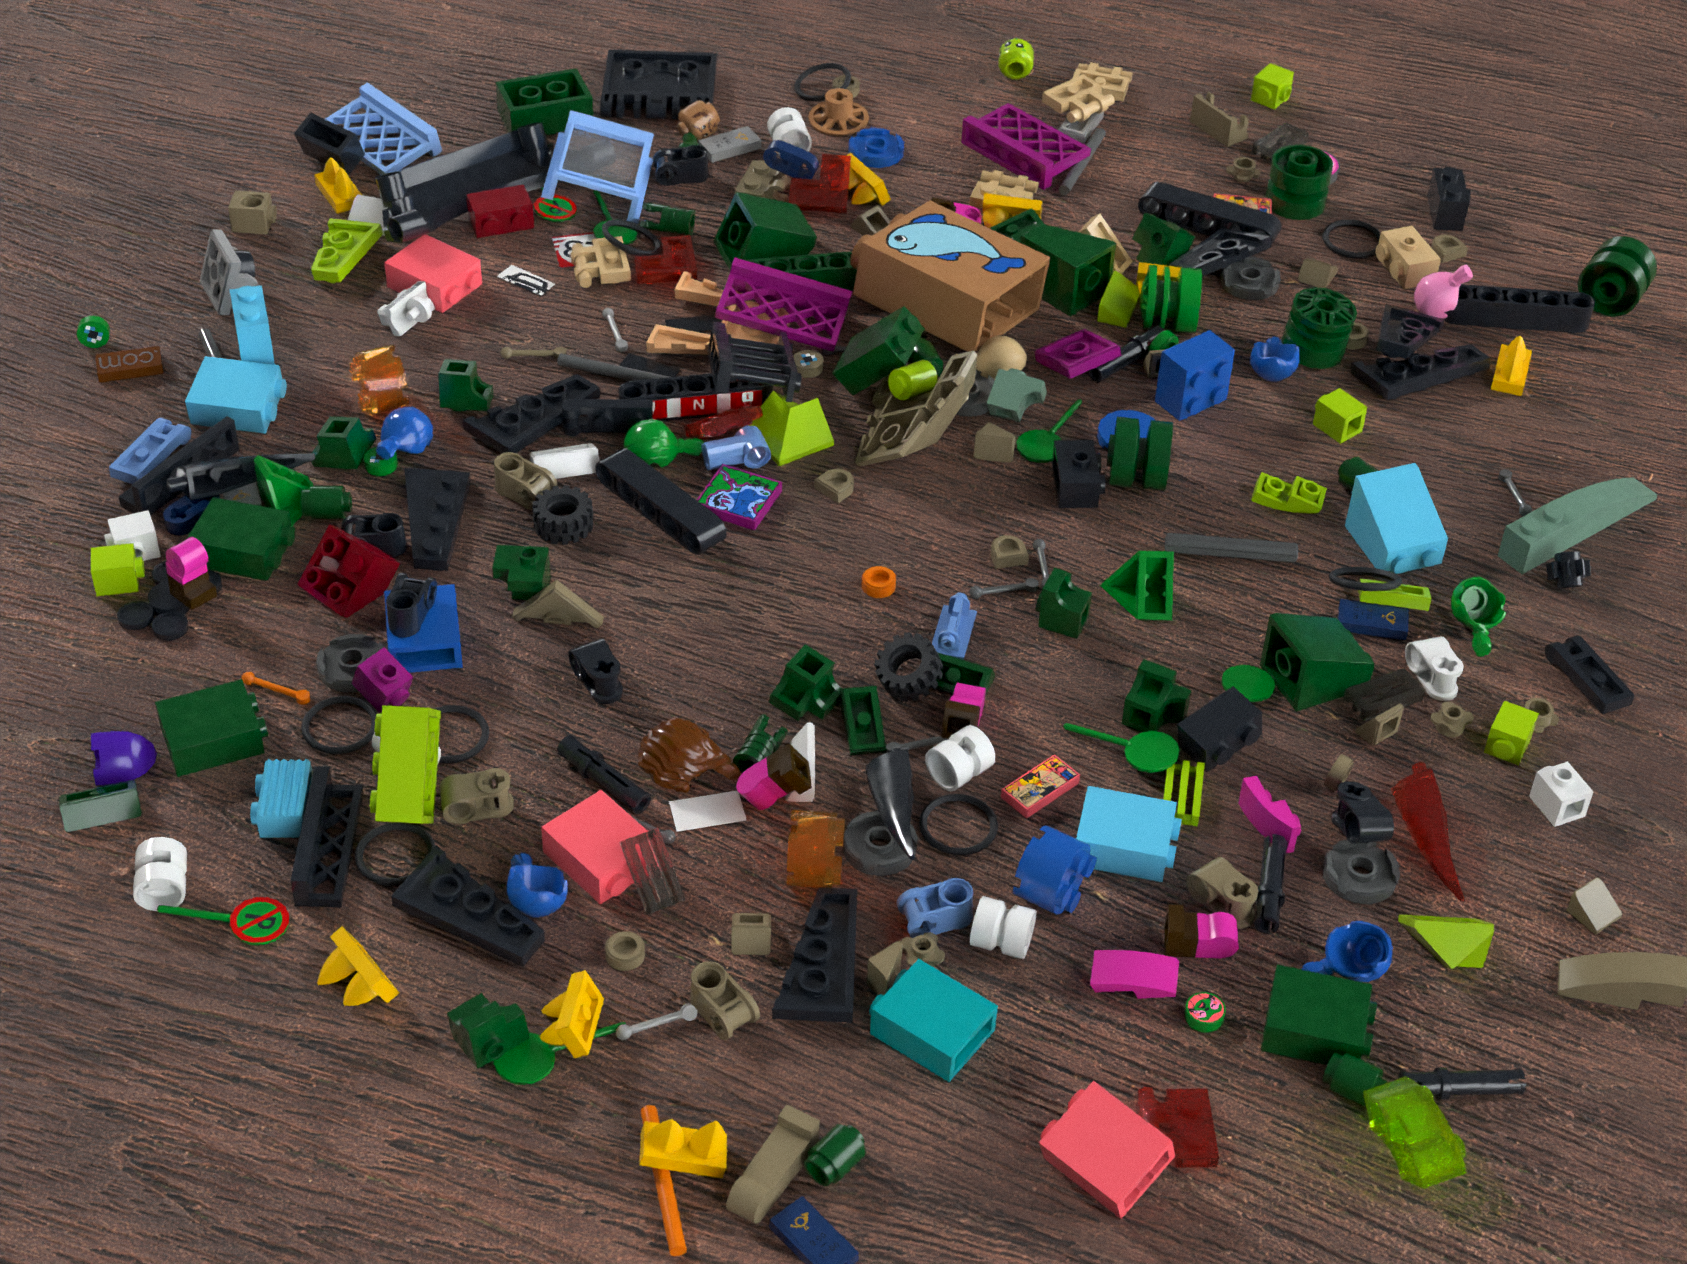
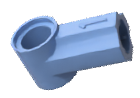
M755 426L741 428L734 437L704 442L702 444V455L707 471L718 469L722 464L733 466L744 463L752 469L760 468L767 464L771 458V451L760 429Z

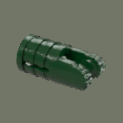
M643 202V210L662 213L660 224L649 220L640 221L639 225L643 228L660 232L669 231L670 233L685 234L686 236L693 234L696 220L695 210L671 208L667 205Z
M764 714L760 715L741 749L733 758V763L743 773L751 766L776 752L786 737L788 730L781 726L771 736L764 732L768 725L769 717Z

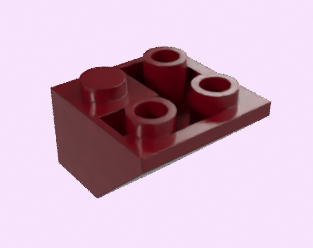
M329 524L297 585L340 616L348 618L384 594L400 563L379 548Z

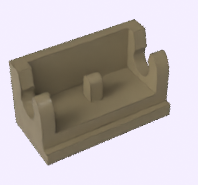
M1211 92L1207 93V100L1203 99V95L1200 93L1194 95L1190 118L1191 123L1227 147L1248 139V117L1242 114L1239 125L1236 117H1230L1224 111L1214 106L1215 98Z

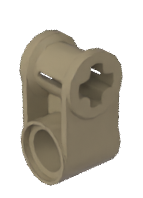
M506 452L498 455L494 460L496 491L500 495L520 503L527 509H533L532 504L535 501V497L538 494L542 495L543 490L548 489L551 491L553 486H558L555 476L548 469L522 458L519 454Z
M491 768L468 774H453L444 778L440 783V797L444 819L452 824H464L470 821L502 818L510 814L514 809V799L508 790L511 785L509 774L505 770ZM492 779L496 780L497 788L493 789ZM494 798H498V801H499V807H498V808L495 806V800H494Z
M1217 857L1187 876L1186 885L1189 893L1198 903L1204 905L1211 912H1225L1233 915L1237 920V929L1249 927L1254 922L1255 911L1252 905L1257 900L1258 887L1253 881L1236 870L1226 859Z
M709 961L702 962L693 968L690 990L691 1004L696 1007L698 1013L710 1024L718 1037L728 1040L733 1036V1031L747 1022L754 1023L760 1019V1011L754 998L750 993L741 988L725 971L723 966Z

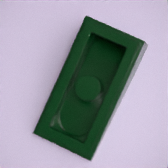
M877 686L841 688L839 700L850 755L886 752Z

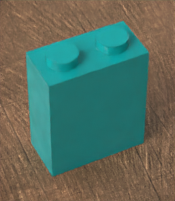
M918 959L908 970L903 969L897 975L893 986L885 995H878L869 1009V1015L871 1016L870 1034L947 1082H950L995 1031L998 1005Z

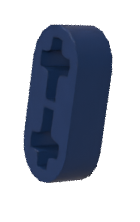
M781 140L772 141L764 152V161L770 168L801 181L812 179L819 168L818 159L814 154ZM776 152L780 153V158L776 157ZM802 163H805L807 165L806 169L802 168Z
M186 495L164 510L163 516L166 530L170 534L178 536L190 533L212 498H220V496L214 495L190 500Z

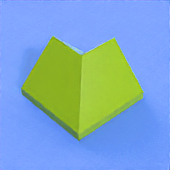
M773 391L746 425L755 426L760 429L771 451V459L778 466L834 446V439L818 398L799 405L793 401L786 402L783 395Z
M1399 914L1398 922L1443 966L1452 970L1455 967L1483 968L1493 937L1494 924L1476 918Z

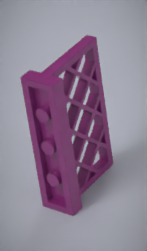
M1009 103L979 119L972 115L963 119L962 144L1018 176H1026L1028 180L1039 182L1038 187L1043 190L1052 185V177L1089 157L1091 153V148ZM1008 114V115H1010V116H1012V117H1014V118H1002V117H1004V116H1006V115ZM1001 127H1017V129H1001ZM1021 127H1030L1035 130L1021 129ZM1022 138L1038 139V141L1022 140ZM1042 139H1053L1055 141H1042ZM1043 150H1058L1059 152H1043ZM1063 150H1073L1075 153H1064Z
M734 257L714 318L777 336L780 335V331L786 332L790 340L834 352L852 291ZM754 299L759 305L749 308L745 301ZM736 304L741 311L734 312L724 308ZM784 308L788 315L779 317L774 310ZM766 313L770 320L758 319L756 315ZM813 316L818 323L809 325L804 319ZM796 322L800 328H789L786 324ZM825 330L831 339L820 337L816 332Z

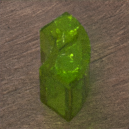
M1405 1076L1363 1091L1371 1131L1381 1137L1390 1149L1402 1180L1425 1189L1467 1173L1463 1160L1466 1155L1464 1143L1457 1134L1453 1133L1447 1119L1434 1101L1432 1092L1427 1086H1420Z

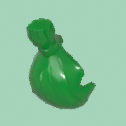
M648 419L640 421L631 427L625 436L624 448L629 449L649 465L657 463L660 467H665L674 460L678 453L685 452L692 456H699L704 442L697 438L677 439L671 429L663 422Z
M1472 577L1463 580L1456 586L1451 596V609L1454 617L1463 626L1473 630L1472 648L1478 657L1491 653L1492 643L1488 637V630L1502 622L1506 616V612L1503 611L1506 602L1505 595L1482 577Z

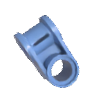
M950 878L940 883L921 888H912L902 893L897 899L896 905L899 912L905 915L908 921L907 930L910 937L915 938L926 932L936 935L968 926L973 917V888L970 883L964 879Z

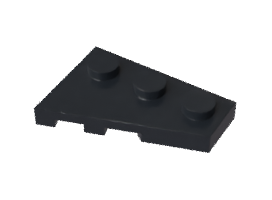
M1221 228L1170 263L1169 266L1201 269L1202 276H1205L1271 248L1270 236Z
M1385 304L1376 350L1390 358L1402 357L1406 359L1442 330L1445 320Z

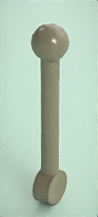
M504 347L501 350V356L505 359H509L512 356H554L558 359L560 353L566 354V349L563 347H557L554 350H512L510 347Z

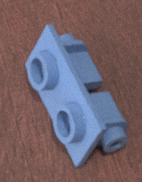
M956 593L950 598L949 606L943 605L932 645L938 653L964 660L977 611L970 610V601L966 594Z

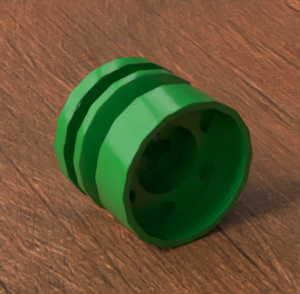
M1157 265L1148 266L1146 277L1142 282L1140 297L1143 329L1150 330L1152 328L1153 316H1157L1158 328L1162 327L1164 329L1167 317L1173 318L1175 332H1196L1202 289L1201 269L1181 267L1177 281H1171L1169 266H1164L1161 280L1157 279Z

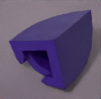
M124 731L91 733V751H94L96 758L95 768H93L96 786L134 780L145 774L155 764L158 753L153 743L141 735Z

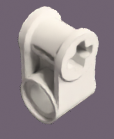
M1440 636L1409 642L1405 648L1407 665L1419 679L1427 694L1439 701L1454 699L1458 692L1457 677L1462 674L1464 665L1453 652L1448 641Z

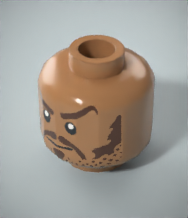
M699 100L679 112V123L676 126L682 137L684 134L691 132L698 141L708 138L717 132L720 117L711 103H704Z

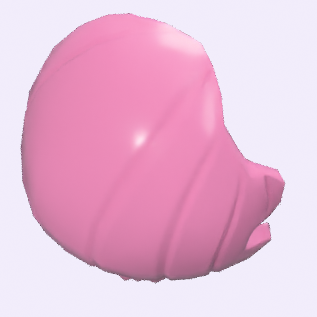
M1468 265L1459 267L1454 273L1435 272L1424 276L1417 284L1414 293V301L1419 312L1441 319L1447 318L1448 315L1445 312L1454 310L1458 303L1459 286L1470 281L1473 277Z

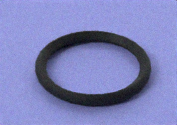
M823 63L805 70L795 82L796 94L807 101H825V95L810 96L804 94L800 89L802 80L819 70L838 69L845 74L844 84L840 88L846 89L851 82L850 71L845 66L837 63Z
M1352 219L1339 220L1328 225L1323 231L1322 238L1325 245L1338 255L1354 259H1363L1376 255V248L1368 252H1350L1334 246L1328 237L1330 231L1336 227L1357 226L1374 233L1379 244L1381 232L1371 224Z
M609 220L602 226L605 238L624 252L641 257H653L661 252L662 247L658 238L640 225L625 220ZM610 226H621L637 231L650 239L655 244V249L645 251L625 245L609 233L608 228Z
M1344 567L1335 569L1329 574V580L1332 583L1353 590L1388 591L1396 589L1402 584V580L1397 574L1377 568ZM1368 575L1386 578L1393 582L1363 583L1341 579L1338 576Z
M351 696L328 698L314 705L306 713L301 725L302 735L311 747L329 754L350 753L364 747L372 740L375 732L377 712L368 702ZM338 703H350L360 706L368 712L372 721L371 728L363 739L354 744L342 747L326 746L317 742L309 732V724L312 717L324 707Z
M446 705L435 708L440 710L441 714L458 712L469 715L480 724L482 729L480 741L474 748L456 756H441L439 763L465 761L474 757L485 747L489 738V727L487 721L480 713L466 706Z
M947 794L932 800L924 807L920 814L919 827L924 839L937 850L952 855H970L980 852L993 842L997 835L998 822L993 810L980 799L965 794ZM946 802H968L986 813L990 821V831L982 842L974 846L965 848L950 847L938 842L930 834L927 828V818L930 812L935 807Z
M409 823L381 825L368 832L360 840L355 851V862L358 870L364 877L377 884L387 886H399L409 877L408 875L400 878H385L372 873L365 866L363 852L366 845L374 837L392 830L413 832L426 842L428 854L435 847V842L430 834L421 827Z

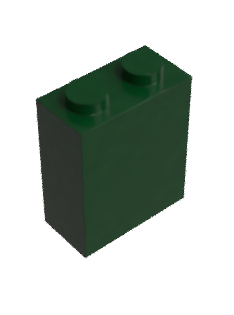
M903 306L853 336L832 374L853 396L888 376L893 370L905 366L925 328L920 324L917 317L912 315Z
M213 497L187 539L195 537L202 543L208 554V570L268 581L273 570L280 566L282 555L287 547L292 546L295 539V527L291 524L289 511Z
M242 679L155 702L160 728L177 777L265 753L262 738L268 737L267 727L263 716L256 717L255 713L259 712L255 694L253 691L247 693Z
M1277 964L1270 992L1261 1051L1328 1065L1335 1052L1343 1056L1348 1053L1361 1059V1056L1369 1057L1373 1033L1366 1032L1367 1025L1373 1026L1377 1010V1002L1370 1001L1372 984Z

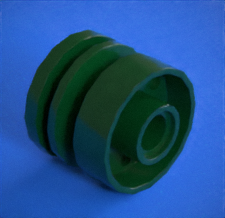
M1313 287L1303 289L1296 293L1288 316L1289 319L1281 338L1282 343L1295 344L1299 347V364L1319 369L1334 367L1342 361L1349 341L1348 337L1351 334L1357 317L1356 306L1341 293L1327 288Z

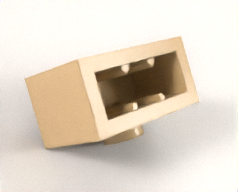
M1413 226L1382 231L1380 234L1379 244L1376 247L1377 259L1382 262L1403 289L1416 287L1424 276L1438 272L1441 258Z

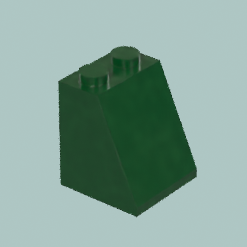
M736 192L713 242L729 270H731L734 257L749 260L809 255L810 251L815 247L817 236L796 204Z
M1040 224L1021 236V244L1050 257L1041 298L1043 301L1071 317L1102 298L1113 274L1115 242L1046 224Z
M1274 613L1269 616L1260 666L1273 678L1275 686L1296 712L1369 689L1375 663L1372 657L1356 642L1352 633L1346 630L1337 618Z

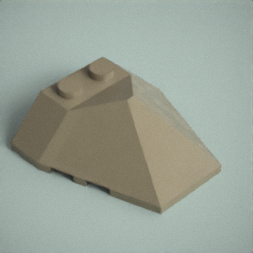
M973 350L951 356L934 389L907 400H899L894 397L888 385L889 375L884 377L873 397L872 403L876 406L874 415H868L866 423L870 426L869 433L862 436L855 463L861 467L897 459L937 443L961 406L969 398V392L975 382L977 353Z

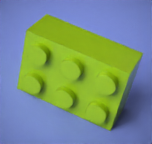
M382 705V714L377 713L375 718V736L380 737L379 752H374L372 771L373 775H378L377 790H372L370 796V812L376 813L375 821L419 824L434 823L440 710L427 707Z

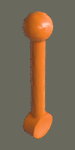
M252 672L242 674L241 679L245 685L255 684L296 698V702L300 705L310 702V693L307 690L295 691L257 678Z

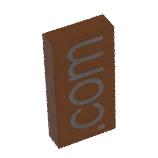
M160 346L95 355L99 382L164 374Z

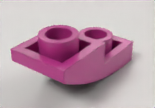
M1257 776L1243 778L1238 804L1246 817L1264 837L1270 836L1271 843L1273 834L1283 836L1288 842L1286 853L1294 852L1297 836L1301 833L1298 816L1295 813L1292 814L1285 800L1272 802L1270 792L1263 788Z
M1094 950L1090 985L1095 993L1133 991L1137 999L1176 997L1179 961L1174 957L1148 952Z

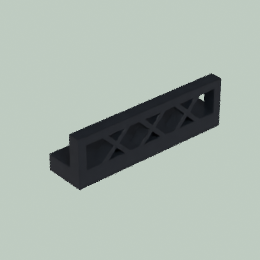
M226 416L133 483L131 488L118 496L120 506L133 514L149 510L150 515H152L183 492V490L169 492L167 487V479L177 477V468L179 466L229 458L238 452L239 444L234 419Z
M314 766L290 880L295 906L342 907L364 792L362 785L332 784L330 766ZM333 797L352 798V802L340 810L331 804ZM338 822L346 828V831L335 838L326 833L327 829ZM330 852H336L341 859L329 867H326L320 861L322 857ZM326 880H329L335 886L334 894L313 893L314 888Z

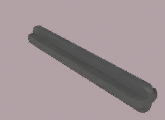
M1167 533L1164 542L1165 551H1173L1180 554L1290 563L1296 562L1298 558V544L1292 542L1182 533Z

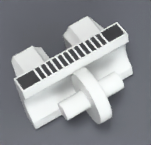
M418 281L408 290L404 289L397 294V298L390 304L383 305L378 309L377 313L382 325L390 326L394 336H401L416 323H423L430 319L435 306L427 295L425 282Z

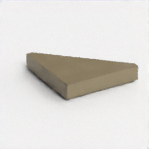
M555 580L516 607L512 615L515 621H520L524 617L544 619L543 623L571 625L573 621L590 623L595 628L600 627L604 619L603 615L558 580Z

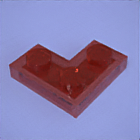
M822 154L820 180L791 178L789 203L796 204L800 210L847 213L851 156Z
M691 235L661 237L663 255L634 256L637 284L679 282L684 271L691 273V279L697 280V267Z

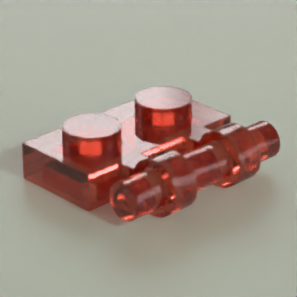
M750 403L684 424L683 427L687 437L698 435L700 440L725 434L727 429L729 431L749 426L753 423V420L762 418L763 413L759 405L752 407Z
M1140 1088L1138 1090L1139 1101L1135 1105L1136 1113L1163 1134L1164 1132L1159 1129V1123L1169 1124L1170 1134L1164 1135L1172 1140L1175 1152V1168L1217 1167L1219 1153L1208 1089H1166L1165 1103H1160L1155 1099L1152 1088Z

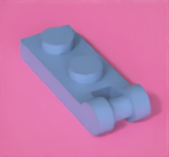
M164 418L156 419L109 466L111 477L130 484L135 483L160 465L180 444L186 445L191 438V428L182 424L172 425L170 420Z

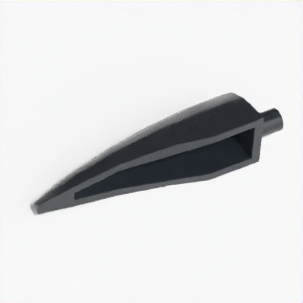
M315 453L259 455L290 469L315 460ZM257 455L230 457L179 466L177 468V477L167 479L169 492L183 490L190 500L223 494L257 482L254 459Z
M894 748L889 753L874 758L866 765L865 771L874 803L883 822L909 859L915 860L910 830L914 795L911 783L912 771L908 749Z

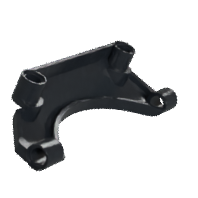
M542 122L527 124L500 136L399 171L376 177L375 180L383 207L387 208L382 210L383 231L386 241L400 244L430 233L449 220L467 213L466 194L523 184L527 191L544 187L554 152V145L547 143ZM607 141L585 147L580 152L567 149L562 169L587 175L612 166L616 159L614 149Z

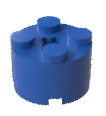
M1045 825L1039 829L1045 834L1041 839L1033 836L1021 857L1015 877L1021 879L1020 889L1013 886V893L1015 896L1053 914L1059 915L1064 910L1072 913L1081 897V892L1078 889L1084 877L1088 878L1092 874L1097 857L1090 854L1091 848L1089 844Z

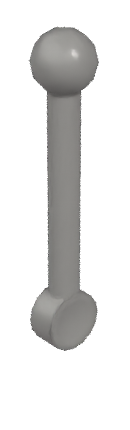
M605 308L602 315L608 320L616 339L615 349L618 352H624L628 349V343L621 338L613 318V309Z
M687 1003L681 1007L680 1011L632 1026L621 1024L616 1029V1036L620 1040H627L633 1033L684 1018L687 1021H692L697 1016V1009L692 1004Z

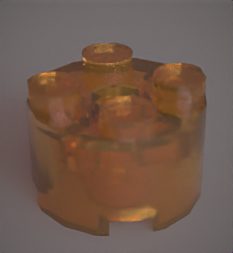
M394 344L355 352L354 358H351V362L348 363L352 380H358L360 393L357 394V400L361 412L368 411L370 415L407 407L410 404L408 397L403 398L402 388H406L408 385L400 356H392L395 351Z
M791 810L790 821H798V825H791V832L789 833L786 872H794V875L787 874L786 886L832 888L833 884L840 885L842 856H835V846L843 847L845 819L837 818L838 813Z

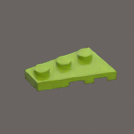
M329 218V230L324 233L322 238L323 247L317 251L311 268L314 280L340 283L383 235L381 224Z

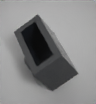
M311 112L294 132L304 154L324 164L327 163L328 159L333 158L348 175L365 156V152L355 133Z
M1453 167L1433 168L1427 195L1433 229L1463 231L1471 199V191L1466 189L1463 170Z
M1093 440L1054 441L1051 466L1058 508H1098L1099 494H1105V475H1099L1101 472V454L1095 453Z
M1233 686L1177 724L1178 746L1196 763H1205L1204 770L1208 772L1217 765L1225 764L1234 753L1244 746L1254 744L1259 739L1260 735H1262V712Z

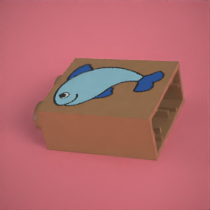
M930 200L907 215L903 213L896 215L889 226L872 236L869 234L863 235L854 246L850 259L851 266L857 269L854 296L889 313H893L905 306L912 315L917 317L925 331L967 352L974 350L976 353L988 339L1002 336L1039 310L1050 262L1049 256Z

